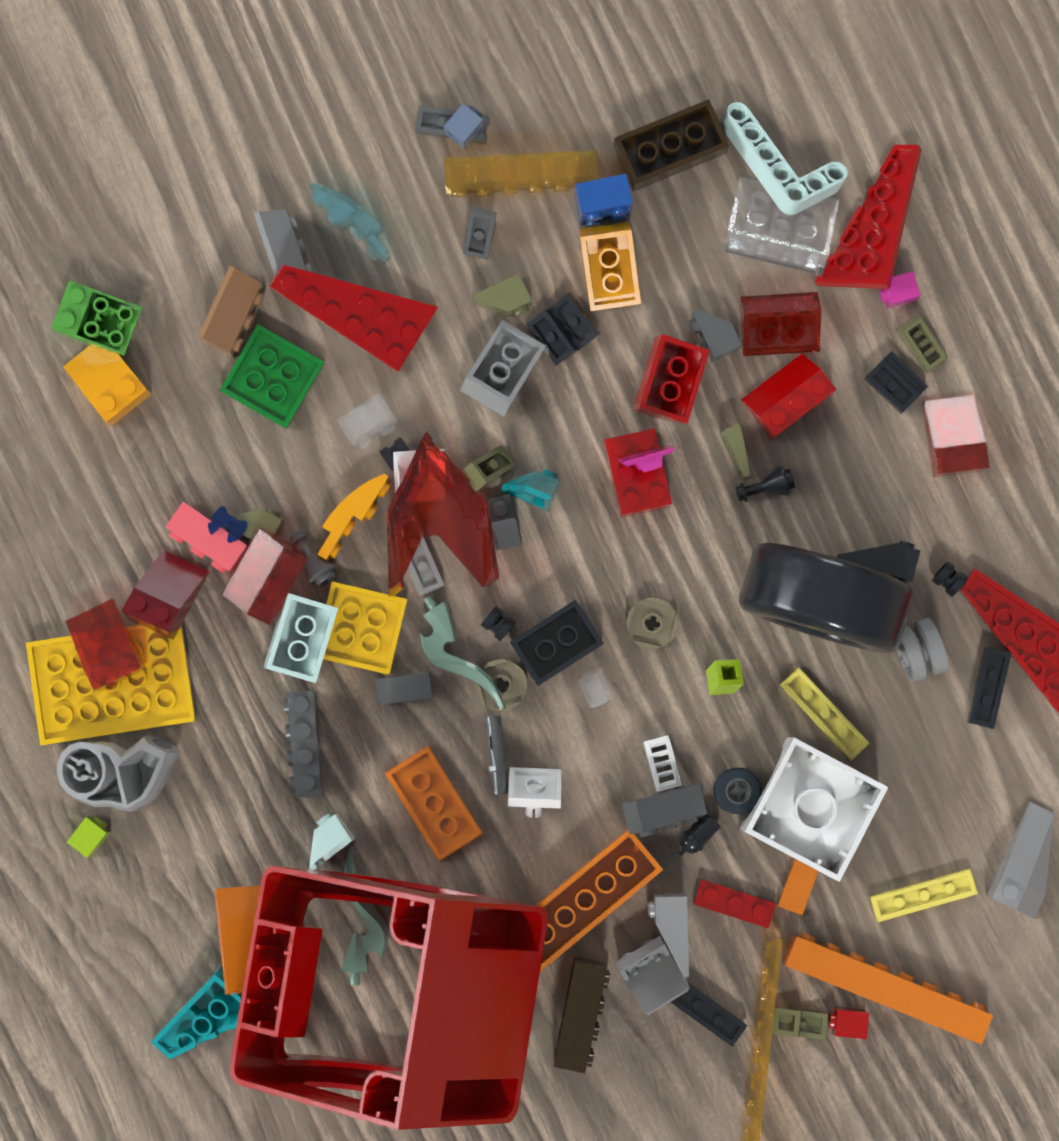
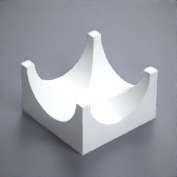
M787 737L782 746L783 749L779 761L766 788L752 812L743 821L739 830L840 882L888 787L794 737Z

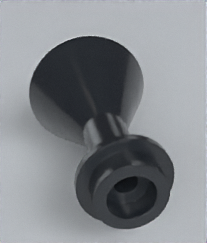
M778 466L759 483L744 487L741 482L739 483L740 486L735 487L738 500H744L746 503L748 496L762 492L788 496L790 490L795 488V483L791 470H784L783 467Z

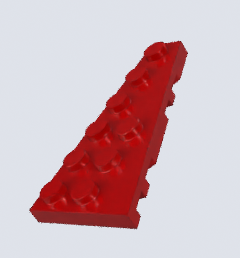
M919 145L893 146L879 170L880 176L874 186H870L866 193L868 195L862 206H858L839 239L840 244L835 253L830 254L826 263L828 265L822 275L819 274L816 278L815 283L817 286L890 289L922 151Z
M281 265L268 286L397 372L438 309L434 305L287 265Z
M974 568L969 574L968 580L959 591L1006 650L1012 653L1011 656L1059 714V623Z

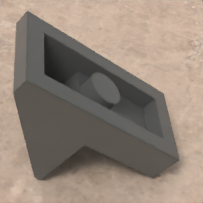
M472 206L463 254L488 260L496 228L497 212Z
M510 494L485 500L496 551L522 545Z

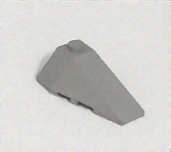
M1029 802L986 895L1035 919L1046 894L1054 820L1053 812Z

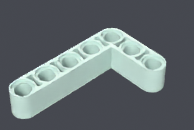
M734 102L729 105L721 121L723 131L784 214H797L839 191L848 175L847 168L842 163L830 162L798 178L749 108L741 102Z

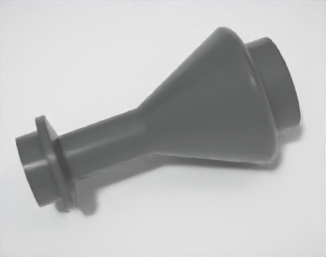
M299 531L290 537V546H297L305 557L309 583H316L318 587H322L335 578L336 575L333 572L335 565L315 554L306 542L308 534Z

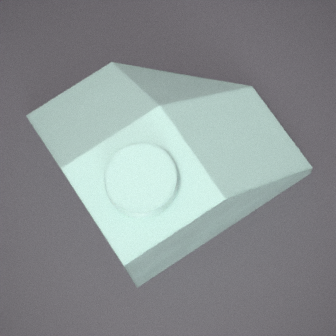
M328 813L316 822L319 827L314 830L310 869L316 870L356 839L338 814L331 817Z

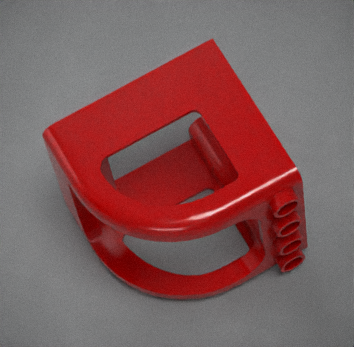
M279 866L269 867L261 878L230 1062L231 1078L236 1084L396 1130L510 1123L515 1118L519 1108L548 924L546 910L539 906L409 881L336 871ZM312 899H333L393 906L390 931L394 940L404 946L422 949L403 1067L359 1059L289 1054L285 1052V1038L305 1037L323 931V928L303 924L307 907ZM316 1087L362 1091V1097L360 1100Z

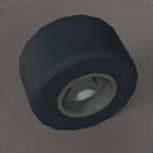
M730 768L723 771L717 777L714 783L713 795L716 803L723 810L731 814L742 815L753 810L761 797L762 788L759 779L751 771L744 768Z

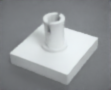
M510 767L508 806L526 807L525 813L530 818L533 816V809H535V818H538L542 815V808H561L562 769Z

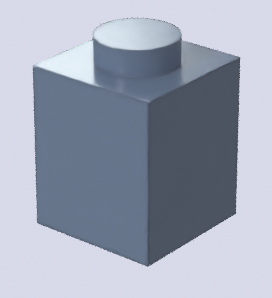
M462 104L444 125V134L465 149L483 127L482 114L475 107L470 106L468 108L465 104Z

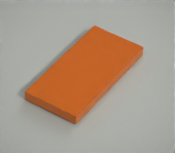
M429 746L385 772L386 777L439 862L483 835L480 827Z
M260 885L217 888L214 891L225 995L241 994L243 991Z

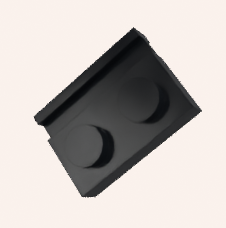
M892 351L864 378L900 414L928 387Z

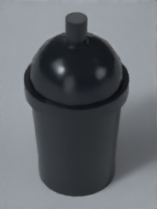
M709 814L703 815L698 822L682 833L683 835L680 839L682 849L678 854L682 856L685 852L689 854L701 852L707 842L721 828L720 825Z

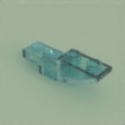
M315 183L309 186L313 193L310 195V198L318 208L323 206L328 212L326 218L334 228L339 226L344 231L349 226H352L349 229L358 242L362 239L368 247L365 250L373 261L378 259L383 265L390 259L389 252L377 239L383 233L382 228L367 211L350 198L333 189Z

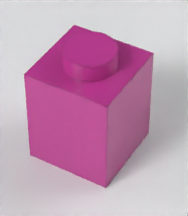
M914 271L892 277L890 289H878L880 300L882 303H886L887 309L917 301L921 296Z

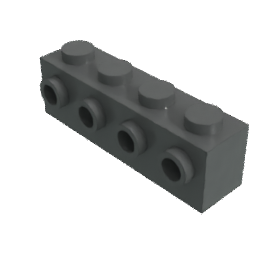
M316 691L287 693L288 698H284L283 704L284 713L289 714L290 724L285 725L286 739L291 740L292 750L287 751L288 765L293 766L294 776L289 777L290 791L295 792V797L324 795Z

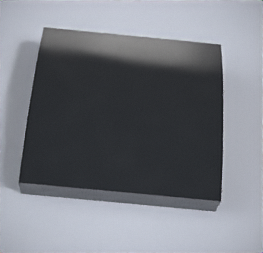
M567 293L549 309H545L526 324L540 343L546 345L544 350L556 366L601 334L572 293Z

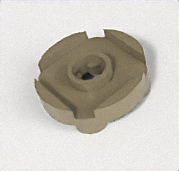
M651 597L639 601L631 608L627 616L626 628L629 637L638 646L654 650L666 646L674 639L678 630V618L668 602L660 598ZM651 616L656 617V622L660 623L659 628L655 627L653 631L648 630V625H645V620H650Z
M497 659L487 663L482 668L495 684L498 683V678L509 682L506 692L501 693L500 689H498L506 707L503 710L499 708L493 697L481 685L476 683L477 695L487 707L497 711H508L517 707L525 698L528 687L527 678L524 671L517 664L505 659Z

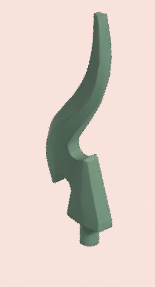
M432 595L424 599L429 612L423 616L433 627L431 636L426 637L424 634H420L422 648L426 657L431 663L441 669L460 674L475 681L493 697L501 710L506 708L496 684L484 670L446 651V645L457 640L447 603L442 602L438 605Z
M349 847L345 873L356 874L354 847ZM353 902L368 925L369 932L366 935H360L357 932L353 934L342 972H350V985H360V972H368L367 953L376 951L379 957L382 958L387 947L389 935L384 918L373 904Z

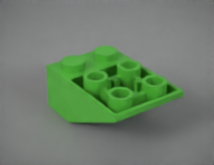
M69 280L51 329L55 333L125 356L143 307Z

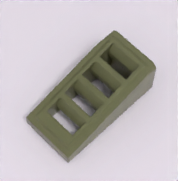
M921 316L911 317L895 330L899 338L927 373L948 358ZM916 326L918 330L910 335L908 331ZM923 335L924 338L915 344L914 340ZM929 343L931 346L921 353L920 349ZM935 351L937 355L927 362L925 358Z
M738 423L722 431L720 438L741 479L745 480L751 474L742 426Z

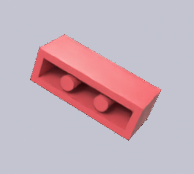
M182 502L166 525V528L171 531L168 536L180 544L184 540L192 545L190 551L202 559L206 555L214 560L211 565L222 573L226 569L233 573L250 548L184 502Z

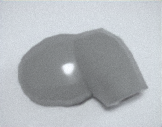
M151 735L144 736L127 750L111 742H77L69 745L61 753L57 763V777L64 790L80 802L93 807H113L119 810L134 812L157 798L170 776L180 750L169 741Z

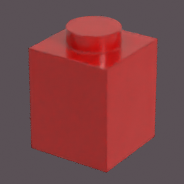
M834 1007V1013L829 1014L828 1027L832 1029V1034L837 1037L867 1039L869 1012L862 1009Z

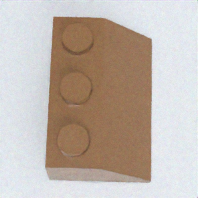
M229 266L198 335L204 345L231 357L234 356L235 352H240L245 341L242 336L246 328H251L255 319V315H253L255 307L262 304L266 294L263 291L264 287L261 282L235 267Z

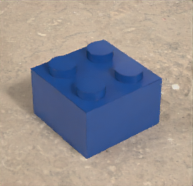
M627 174L575 185V201L581 225L587 224V227H596L601 225L602 221L612 219V222H620L626 220L627 216L631 215L633 202Z

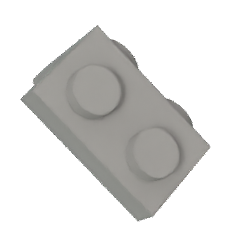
M660 936L647 940L643 943L642 947L634 952L624 954L615 963L643 1012L647 1015L686 993L690 988Z

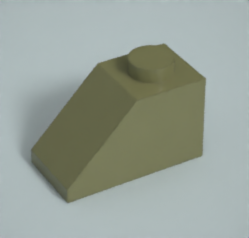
M519 273L472 295L475 305L506 316L513 314L516 317L521 316L529 311L528 307L532 306V300Z
M501 445L469 463L454 478L470 498L486 489L517 465Z
M267 507L265 511L257 508L225 519L222 525L271 549L284 521L279 518L281 513Z

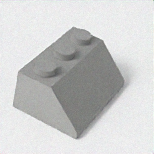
M286 209L254 213L274 275H276L281 265L313 272L310 263L305 264L302 255L307 253L302 239L297 240L294 231L299 229L294 215L289 217Z

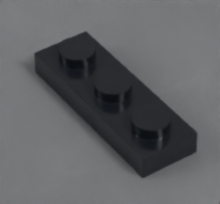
M984 647L967 723L994 729L1012 653Z
M688 982L689 990L671 1001V1003L733 1047L748 1025Z

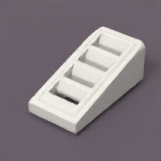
M669 735L644 741L643 745L656 792L681 786ZM665 744L666 750L652 753L651 748ZM668 754V760L654 763L653 758ZM671 765V770L657 773L656 768ZM669 775L674 776V780L663 783L659 782V778Z

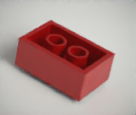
M655 428L604 439V449L620 518L671 507L672 500L663 461L661 468L643 472L635 464L625 466L618 460L658 448L659 444Z

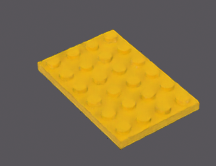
M135 625L26 643L40 746L196 721L182 625L174 640L142 625Z

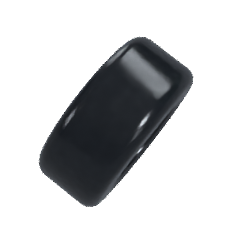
M762 543L756 546L752 552L739 594V604L744 611L756 617L805 634L868 651L892 653L898 649L901 643L914 594L906 583L879 571L798 547L776 543Z

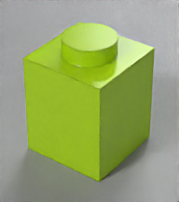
M740 659L717 660L706 670L710 695L734 694L744 684Z
M88 816L85 817L67 843L86 858L94 855L111 831L106 828L108 824L100 817L95 816L93 818Z

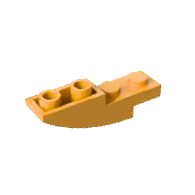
M382 474L364 483L350 493L335 508L322 526L330 534L317 555L327 561L331 557L335 559L342 549V545L339 544L344 535L348 537L356 525L353 520L356 518L364 523L366 519H372L378 508L375 505L380 496L384 498L391 487V484L388 483L390 480L388 475Z

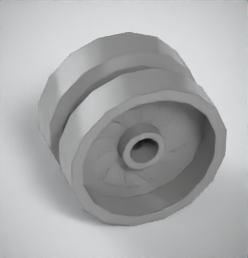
M930 618L915 622L914 631L906 625L901 643L896 650L908 679L912 683L926 679L927 669L933 675L948 671L949 665L946 651L933 621Z

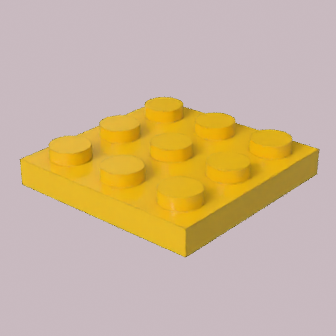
M331 582L326 604L337 607L338 611L323 659L390 675L408 599Z

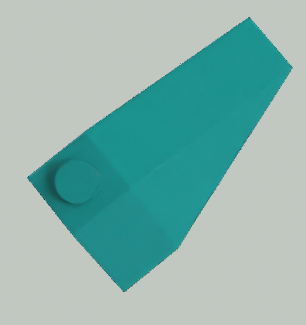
M543 469L542 472L536 470L504 483L501 487V492L549 511L561 480L556 479L558 475L546 469Z
M222 965L151 1041L167 1058L172 1059L195 1048L206 1040L214 1039L219 1034L237 1027L242 993L225 995Z

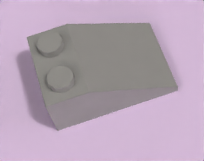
M502 320L466 376L460 391L504 417L542 355L546 345Z
M684 893L652 894V900H648V916L653 918L682 975L689 977L687 896Z

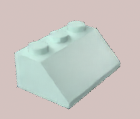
M285 593L263 668L316 683L338 608Z

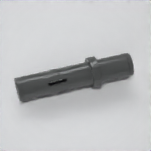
M501 716L484 717L490 761L488 772H491L493 795L508 794L506 775L508 765H505Z

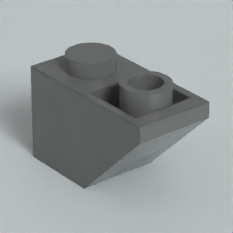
M698 309L692 311V319L689 320L690 326L694 334L699 333L702 340L700 347L710 350L708 357H710L711 362L740 350L742 344L732 322Z

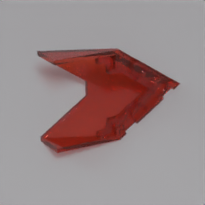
M427 431L424 433L386 512L389 597L395 596L405 587L404 575L422 537L439 536L482 587H488L500 578L488 502L482 495L479 496L469 484L470 481L446 453L439 450Z

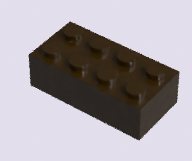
M708 99L615 137L613 147L624 173L627 174L630 187L634 192L727 154L729 144L712 104Z
M574 957L553 1058L554 1067L585 1074L586 1068L592 1067L594 1048H591L592 1041H597L600 1028L596 1018L597 1014L602 1015L605 999L604 996H601L602 989L608 988L610 979L609 970H606V965L603 962Z

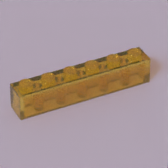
M598 150L444 158L446 194H451V197L461 198L467 196V193H477V196H490L492 192L514 195L521 190H528V193L532 194L542 193L543 189H553L554 192H566L569 188H575V185L578 183L599 179Z

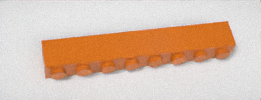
M802 932L801 936L793 935L783 961L785 966L978 1044H983L993 1017L992 1014L986 1011L987 1006L975 1001L971 1005L962 1002V996L948 991L947 995L937 992L938 986L926 981L923 982V985L913 982V976L901 971L898 976L888 972L890 967L876 961L874 966L864 962L865 957L854 952H850L849 956L840 953L841 947L826 942L825 946L815 943L817 938Z

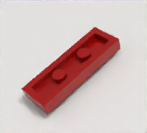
M703 879L700 880L693 903L694 905L768 929L776 906L774 902Z

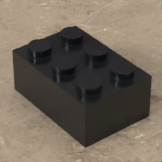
M576 600L510 641L511 646L537 686H540L604 644Z

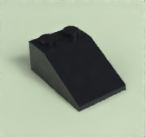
M899 541V543L842 553L834 557L879 571L904 583L913 581L921 550L914 549L915 545L912 543Z

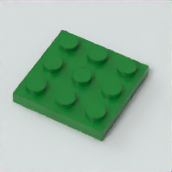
M258 324L219 391L287 430L323 369L325 362Z

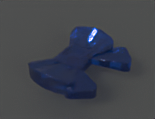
M221 506L214 513L212 522L208 523L210 535H213L222 526L229 529L227 542L232 543L238 541L245 534L248 523L237 520L229 515L226 508Z

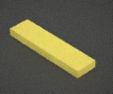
M799 667L780 684L783 690L850 761L870 744Z
M968 868L869 897L876 921L881 922L977 895L978 892L972 871Z

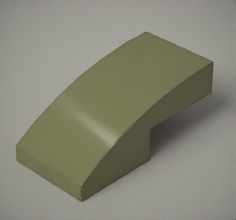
M775 1007L772 1034L827 1040L830 1013Z

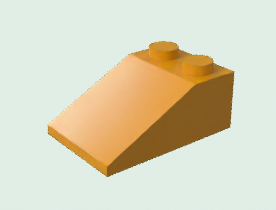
M630 222L579 229L590 310L596 311L641 304Z
M89 345L63 366L89 402L111 426L152 395L124 359L114 352Z

